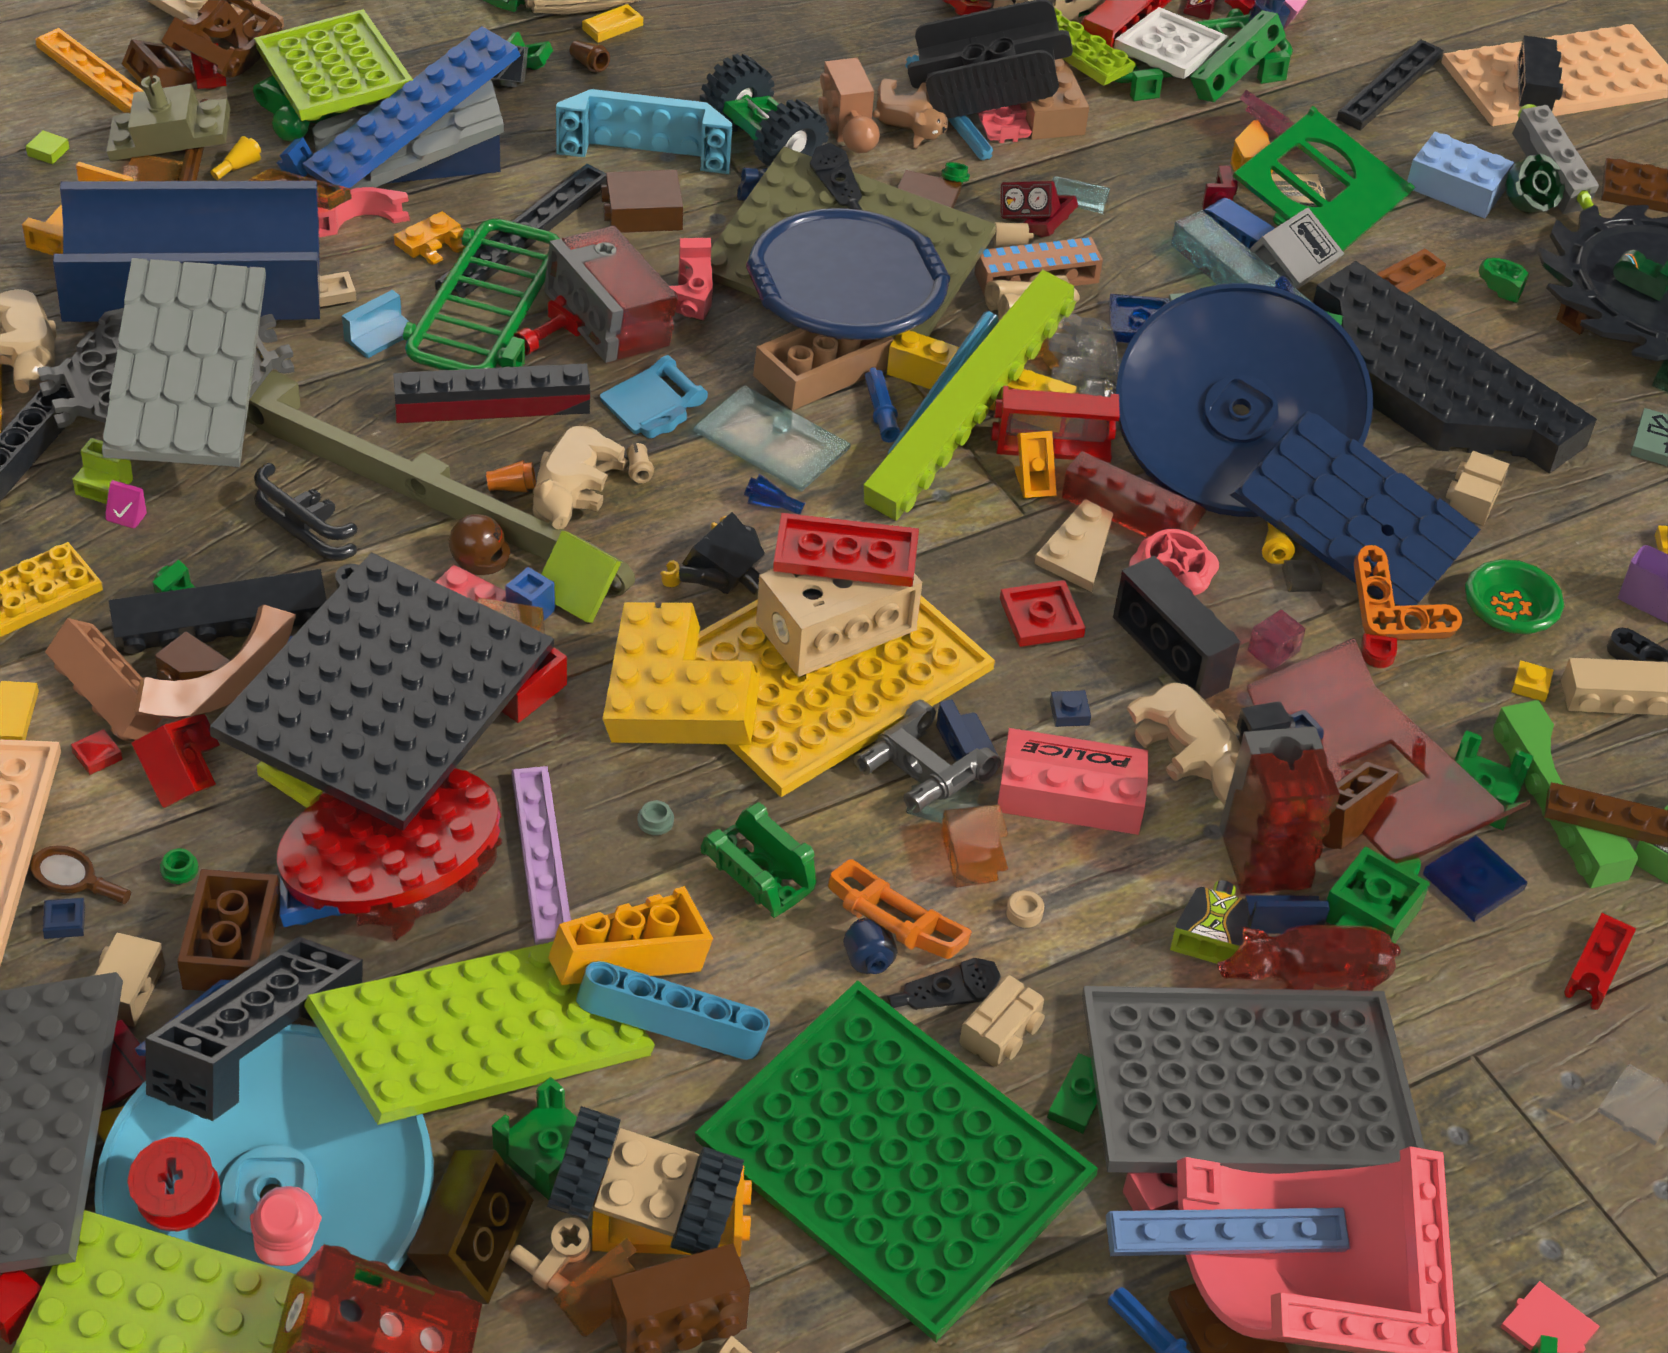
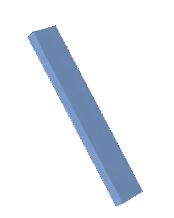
M1344 1208L1109 1211L1105 1215L1110 1256L1345 1252L1350 1249Z

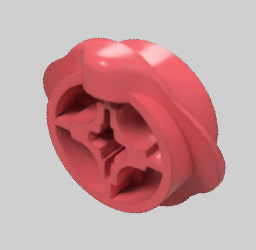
M1179 529L1161 530L1141 542L1137 552L1131 557L1129 562L1130 567L1155 556L1164 566L1171 570L1172 574L1185 587H1188L1193 592L1194 596L1208 588L1211 579L1219 569L1217 557L1207 549L1205 544L1195 535Z

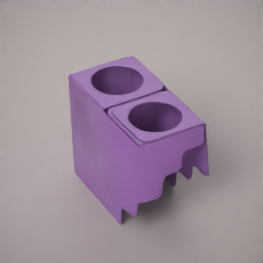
M1644 545L1632 558L1617 599L1668 623V554L1651 546Z

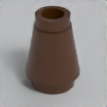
M576 40L570 46V55L591 72H601L608 67L610 54L603 45Z

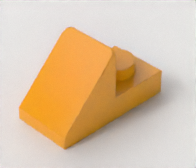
M1052 431L1017 433L1020 466L1014 467L1023 498L1057 496Z

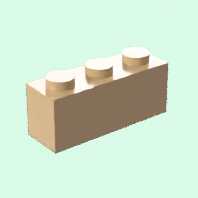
M1569 658L1561 679L1568 711L1668 715V662Z

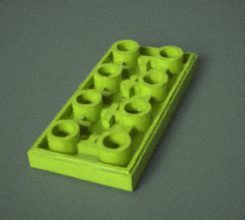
M1054 8L1059 31H1068L1072 43L1073 53L1069 57L1062 58L1064 61L1103 86L1133 72L1136 63L1130 60L1124 51L1113 49L1106 44L1102 37L1088 33L1084 30L1082 24L1068 20L1062 16L1060 10Z

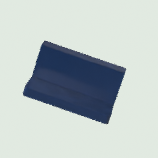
M952 699L939 702L936 727L954 762H957L976 748L979 750L989 748L997 754L976 713L960 715Z
M1246 895L1245 900L1248 902L1247 927L1249 934H1322L1330 909L1328 901H1320L1319 896Z

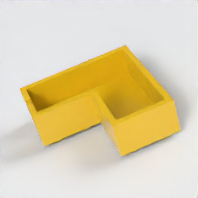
M624 602L603 713V722L611 743L751 745L760 686L753 661H694L700 626L693 603H661V608H656L655 602Z

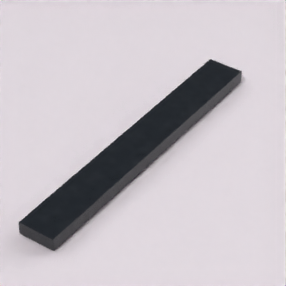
M589 164L584 165L512 222L550 231L601 191V184H606V173ZM499 231L489 239L522 249H527L536 242V240ZM482 244L474 257L507 265L520 254ZM469 263L462 276L485 282L499 270ZM450 270L435 281V290H439ZM458 281L450 295L465 298L479 286Z

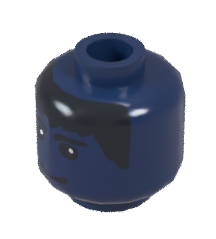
M861 918L855 921L846 931L843 939L851 966L860 973L879 974L884 972L895 961L898 953L892 933L868 918Z

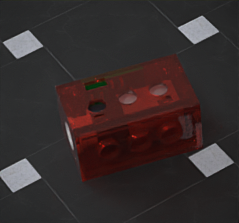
M324 1244L290 1281L272 1353H472L483 1303L469 1299L466 1294L460 1291H448L432 1285L423 1277L408 1276L392 1270L383 1262L368 1261L352 1255L343 1247Z

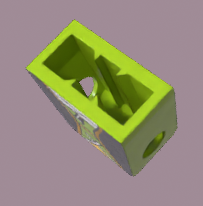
M1225 880L1217 881L1214 884L1213 890L1205 887L1196 888L1176 924L1170 950L1239 970L1247 940L1248 902L1243 898L1234 896L1236 892L1235 886Z

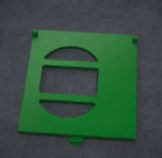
M1314 106L1310 107L1309 112L1232 175V177L1276 211L1273 222L1277 226L1304 209L1309 208L1343 252L1415 189L1412 183L1404 180L1322 115ZM1308 141L1324 144L1340 153L1351 166L1354 178L1309 144ZM1294 147H1298L1346 185L1347 188L1329 202L1278 162V160ZM1271 170L1318 207L1302 205L1284 195L1274 183Z

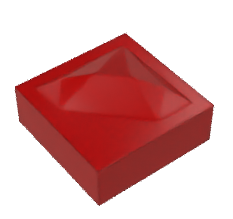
M104 729L71 744L72 753L89 775L123 760L121 750Z

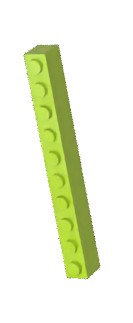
M1042 269L864 483V503L895 521L904 512L908 513L913 508L918 494L923 489L927 490L931 486L936 472L941 467L945 468L949 464L954 450L959 445L963 446L967 442L972 428L977 423L981 424L985 420L989 408L995 402V399L1002 398L1003 386H1008L1012 380L1016 381L1020 377L1024 365L1029 359H1034L1038 355L1041 344L1046 338H1051L1055 334L1063 317L1067 318L1070 316L1076 304V301L1073 300L1074 285Z

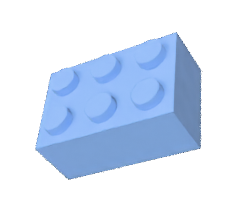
M1434 132L1413 159L1407 182L1415 186L1413 191L1485 219L1505 192L1506 177L1514 162L1505 159L1501 155L1479 149L1473 144H1466L1453 139L1447 134Z

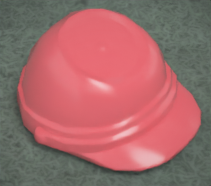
M276 1187L268 1191L259 1200L254 1213L250 1215L255 1252L261 1261L271 1266H291L301 1262L308 1255L322 1219L318 1212V1207L309 1193L299 1187Z

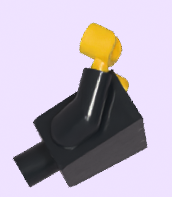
M733 512L728 516L721 517L719 524L711 523V531L692 547L682 563L684 566L680 568L678 562L674 560L666 564L667 572L661 571L660 573L663 585L675 587L681 582L695 583L717 589L724 594H729L741 582L753 595H756L759 588L760 573L755 568L764 557L765 552L761 547L755 528L743 525Z

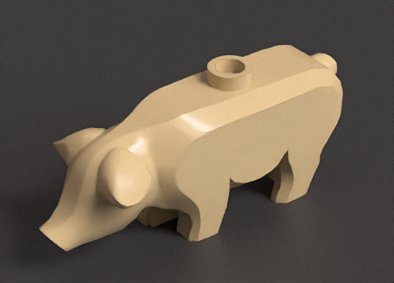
M21 289L0 293V364L14 367V384L19 392L26 393L33 386H37L39 391V383L46 381L40 380L37 368L45 366L55 367L54 320L47 319L40 299L33 293Z
M574 426L568 429L559 438L551 452L545 451L541 458L536 487L533 490L534 517L547 523L551 521L552 526L559 530L567 526L572 516V509L598 511L603 503V495L597 494L590 489L601 492L608 477L605 474L606 471L612 469L624 471L626 469L628 460L624 458L625 448L613 440L604 437L592 427Z
M1181 683L1164 684L1154 694L1139 697L1131 702L1127 707V711L1130 713L1133 722L1137 724L1144 720L1135 730L1136 740L1143 748H1147L1159 740H1168L1170 748L1176 754L1172 758V763L1166 767L1168 775L1174 781L1191 775L1209 779L1212 782L1214 794L1225 806L1240 749V742L1227 725L1224 714L1219 709L1213 710L1193 688Z

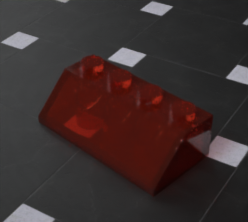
M1083 451L1066 469L1061 498L1076 505H1080L1085 499L1113 512V522L1145 537H1150L1165 529H1179L1190 533L1206 513V508Z

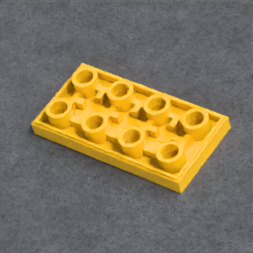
M69 542L55 546L44 553L23 560L19 564L0 572V637L103 590L101 580Z

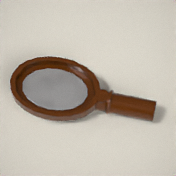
M59 845L49 846L41 849L32 858L31 871L35 879L49 890L69 894L88 889L94 894H100L122 904H126L130 899V890L106 881L102 877H96L94 866L89 857L75 848Z

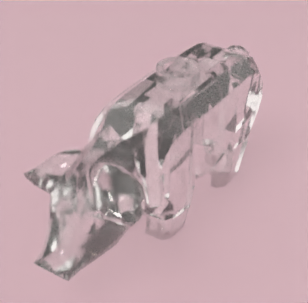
M1073 313L1067 318L1063 317L1059 322L1058 328L1066 330L1068 333H1055L1048 343L1049 351L1065 355L1059 361V368L1053 367L1052 378L1077 386L1076 394L1102 395L1103 397H1110L1111 394H1116L1118 371L1122 358L1118 357L1117 341L1112 327L1103 320L1084 318Z

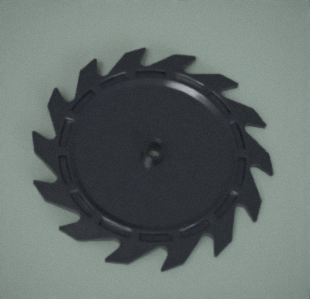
M1593 205L1581 211L1577 232L1568 230L1559 220H1556L1550 238L1560 256L1543 248L1538 249V255L1543 268L1566 287L1549 283L1546 289L1560 303L1595 318L1581 320L1580 326L1601 337L1642 345L1632 350L1631 354L1633 356L1653 361L1667 360L1668 290L1662 299L1658 301L1619 282L1614 276L1613 269L1624 252L1628 250H1637L1646 259L1664 266L1668 260V216L1650 218L1645 215L1649 208L1648 205H1631L1623 208L1612 218H1604L1599 214L1598 206Z

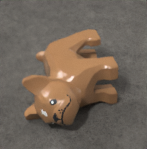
M883 79L877 90V107L873 112V117L878 118L880 122L886 125L912 129L914 132V148L916 149L924 139L935 140L947 131V117L944 113L933 109L926 89V83H922L912 95L897 96L893 91L897 87L896 80Z

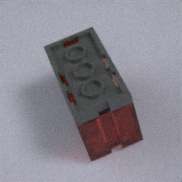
M615 226L550 241L544 292L553 301L559 295H562L567 300V304L562 307L582 320L577 330L605 363L670 346L674 330L672 317L675 316L678 296Z

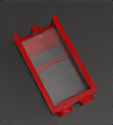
M1003 386L1002 398L995 399L994 418H998V422H992L991 441H996V454L1019 456L1017 433L1052 431L1054 459L1111 463V439H1115L1116 421H1119L1120 417L1119 394L1103 397L1102 395L1093 396L1076 393L1022 389L1010 390L1008 386Z

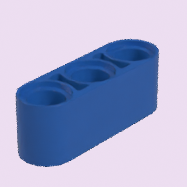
M1228 198L1218 200L1199 214L1200 225L1206 232L1253 262L1256 261L1248 250L1262 236L1275 229Z

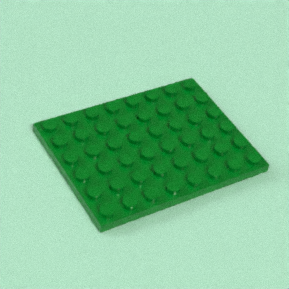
M858 980L695 1132V1140L701 1146L743 1159L744 1180H752V1188L935 1342L953 1326L1097 1176L1098 1167Z

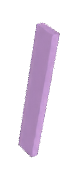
M548 766L512 769V783L535 945L553 942L559 924L571 921Z

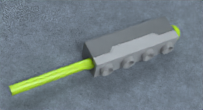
M1527 104L1522 106L1518 112V121L1512 134L1526 157L1544 154L1551 157L1559 165L1561 170L1557 172L1560 176L1561 184L1565 183L1563 198L1557 205L1562 214L1582 211L1593 206L1592 199L1599 184L1548 105L1536 107L1535 105Z

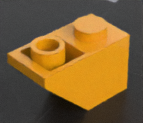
M1253 120L1235 139L1230 162L1234 172L1270 144L1268 133L1263 130L1259 120Z

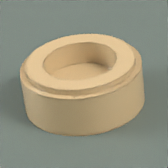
M1022 890L1013 893L1009 897L1006 915L1010 922L1022 928L1034 927L1041 922L1044 913V902L1039 895L1031 891Z

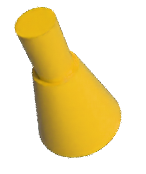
M242 136L224 158V161L210 171L213 178L218 181L230 171L259 162L261 160L259 144L252 138L248 139Z
M1267 522L1268 532L1262 548V556L1271 564L1286 563L1294 556V544L1285 533Z

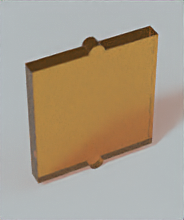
M149 155L132 157L129 164L123 167V175L133 177V181H179L183 161Z

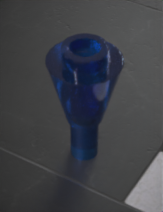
M761 474L758 475L757 479L750 478L744 492V496L749 497L747 504L778 509L784 508L798 515L802 514L805 503L787 496L784 491Z

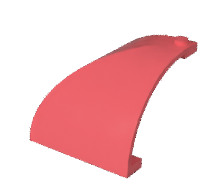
M1410 1146L1400 1150V1161L1351 1169L1283 1174L1247 1172L1221 1166L1218 1162L1189 1157L1177 1160L1179 1210L1344 1208L1350 1249L1345 1252L1186 1255L1191 1274L1200 1294L1214 1314L1228 1327L1252 1338L1354 1353H1458L1443 1152Z

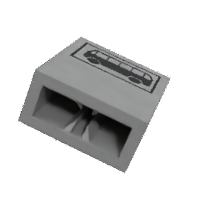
M1309 208L1304 209L1262 236L1248 250L1276 288L1290 293L1329 269L1344 255V252Z

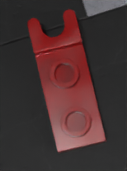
M1601 913L1569 979L1564 995L1571 998L1576 991L1586 990L1592 996L1591 1008L1598 1010L1636 928Z

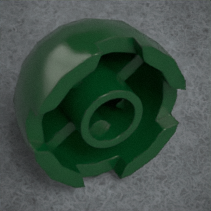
M1544 154L1530 155L1515 163L1508 172L1505 182L1509 201L1515 208L1526 213H1542L1556 207L1563 198L1565 183L1561 184L1560 176L1557 172L1561 170L1559 165L1551 157Z

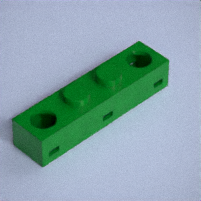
M1263 10L1259 12L1190 76L1200 100L1210 102L1218 100L1286 37L1278 13Z

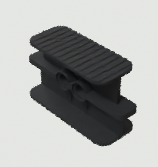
M1048 0L1025 1L1023 3L928 22L920 25L916 30L915 38L918 46L919 61L911 62L908 65V75L912 87L916 89L922 83H926V89L933 109L944 113L947 119L1052 97L1059 88L1055 60L1069 57L1073 53L1070 34L1066 30L1059 31L1054 6Z

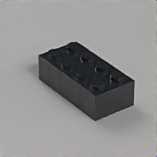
M1155 556L1122 570L1113 618L1176 683L1185 684L1193 688L1204 700L1228 689L1241 642L1235 633L1229 630L1210 609L1204 606L1194 596L1193 592L1188 587H1185L1172 574L1171 570L1164 566Z

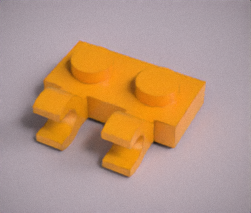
M441 211L394 234V243L412 258L421 255L428 263L434 265L443 260V257L436 251L442 248L443 243H446L456 253L465 248L460 239L463 237L465 230L461 228V224Z

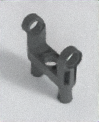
M924 700L915 701L907 709L904 719L878 735L874 745L857 754L854 758L859 771H863L865 775H869L873 770L890 761L918 781L920 785L903 796L906 806L909 810L913 809V813H919L936 799H947L975 779L980 782L989 780L996 773L1000 765V757L989 748H982L980 750L976 748L950 765L917 739L927 733L925 730L933 723L936 715L935 708Z

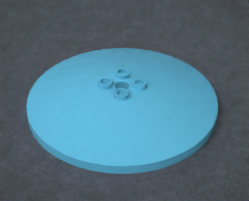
M290 1024L239 1060V1103L214 1121L200 1118L196 1114L167 1105L163 1101L147 1096L146 1081L142 1083L123 1107L106 1138L95 1180V1213L316 1280L319 1287L314 1298L326 1302L329 1299L325 1297L326 1293L355 1263L394 1277L407 1260V1252L431 1202L434 1182V1160L431 1140L423 1114L377 1125L319 1029L312 1026ZM170 1136L189 1138L200 1144L210 1156L212 1166L218 1173L221 1186L218 1203L209 1217L195 1227L179 1232L163 1231L147 1223L139 1212L138 1205L130 1196L127 1182L130 1166L139 1152L152 1142ZM178 1174L174 1175V1183L180 1179ZM269 1184L301 1188L309 1193L318 1207L319 1214L322 1216L310 1252L301 1262L291 1266L268 1265L261 1261L255 1252L250 1215L254 1213L256 1205L261 1199V1190ZM174 1187L169 1189L171 1194H174Z

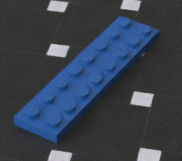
M481 26L457 46L451 48L448 53L435 63L429 65L412 81L405 83L402 89L383 100L380 105L367 115L361 117L358 122L345 132L339 134L332 142L315 152L311 158L303 163L306 172L339 195H342L520 57L517 46Z

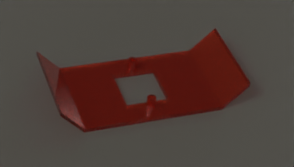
M1355 638L1247 685V691L1254 706L1281 701L1286 712L1290 714L1306 709L1324 729V737L1320 739L1323 752L1318 768L1326 790L1354 771L1352 769L1343 770L1342 766L1390 744L1426 777L1424 780L1385 797L1362 832L1386 858L1396 864L1424 856L1530 805V800L1504 807L1378 690L1372 681Z

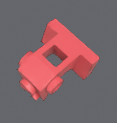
M680 238L678 286H662L661 308L665 309L666 312H676L686 317L704 320L712 305L713 291L711 238Z

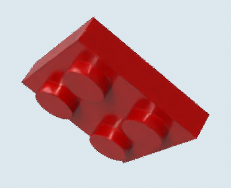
M1065 580L1001 589L1000 601L1019 647L1084 638L1086 628Z

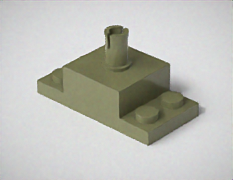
M153 75L154 83H152L151 77L148 76L141 81L144 91L134 92L131 112L121 113L112 117L106 152L110 161L224 144L227 139L230 116L229 102L226 98L220 100L210 99L198 103L192 84L162 88L161 80L158 76Z

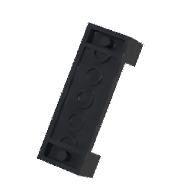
M298 936L145 1038L146 1095L163 1101L167 1105L196 1114L200 1118L211 1121L216 1120L239 1103V1060L298 1018L303 1017L313 1021L304 1007L308 995L362 983L363 959Z

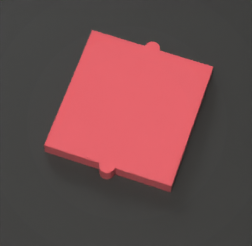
M1539 1281L1524 1299L1519 1298L1517 1300L1516 1308L1506 1318L1500 1328L1530 1351L1539 1337L1545 1335L1558 1338L1557 1353H1584L1586 1350L1585 1345L1598 1331L1600 1326Z

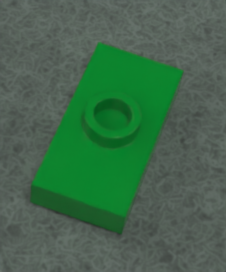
M1078 1053L1049 1109L1047 1118L1084 1134L1098 1105L1091 1058Z

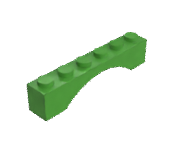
M1539 700L1501 707L1493 727L1495 739L1502 744L1511 764L1516 751H1522L1534 756L1524 782L1527 791L1534 796L1544 816L1547 791L1550 783L1564 785L1554 767L1551 755V735L1554 724ZM1545 818L1552 825L1558 835L1561 846L1566 848L1575 863L1577 872L1584 877L1590 889L1629 880L1639 857L1626 837Z

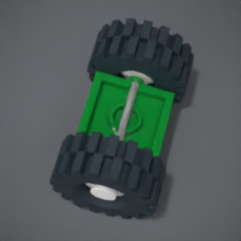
M735 54L732 60L728 57L723 59V65L717 64L714 67V74L709 73L706 77L708 83L702 85L701 90L705 93L700 95V101L707 102L732 123V132H737L738 127L746 131L750 138L754 140L755 155L768 168L783 147L812 157L816 147L828 141V136L825 134L829 132L826 120L801 100L796 99L795 102L792 99L787 100L786 106L783 103L779 104L772 98L774 91L771 88L775 86L774 81L771 79L772 75L746 54H742V56Z

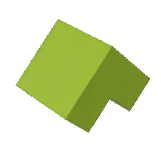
M90 438L81 449L83 467L72 479L75 494L107 504L109 486L112 480L128 485L133 481L130 459L103 458V441Z

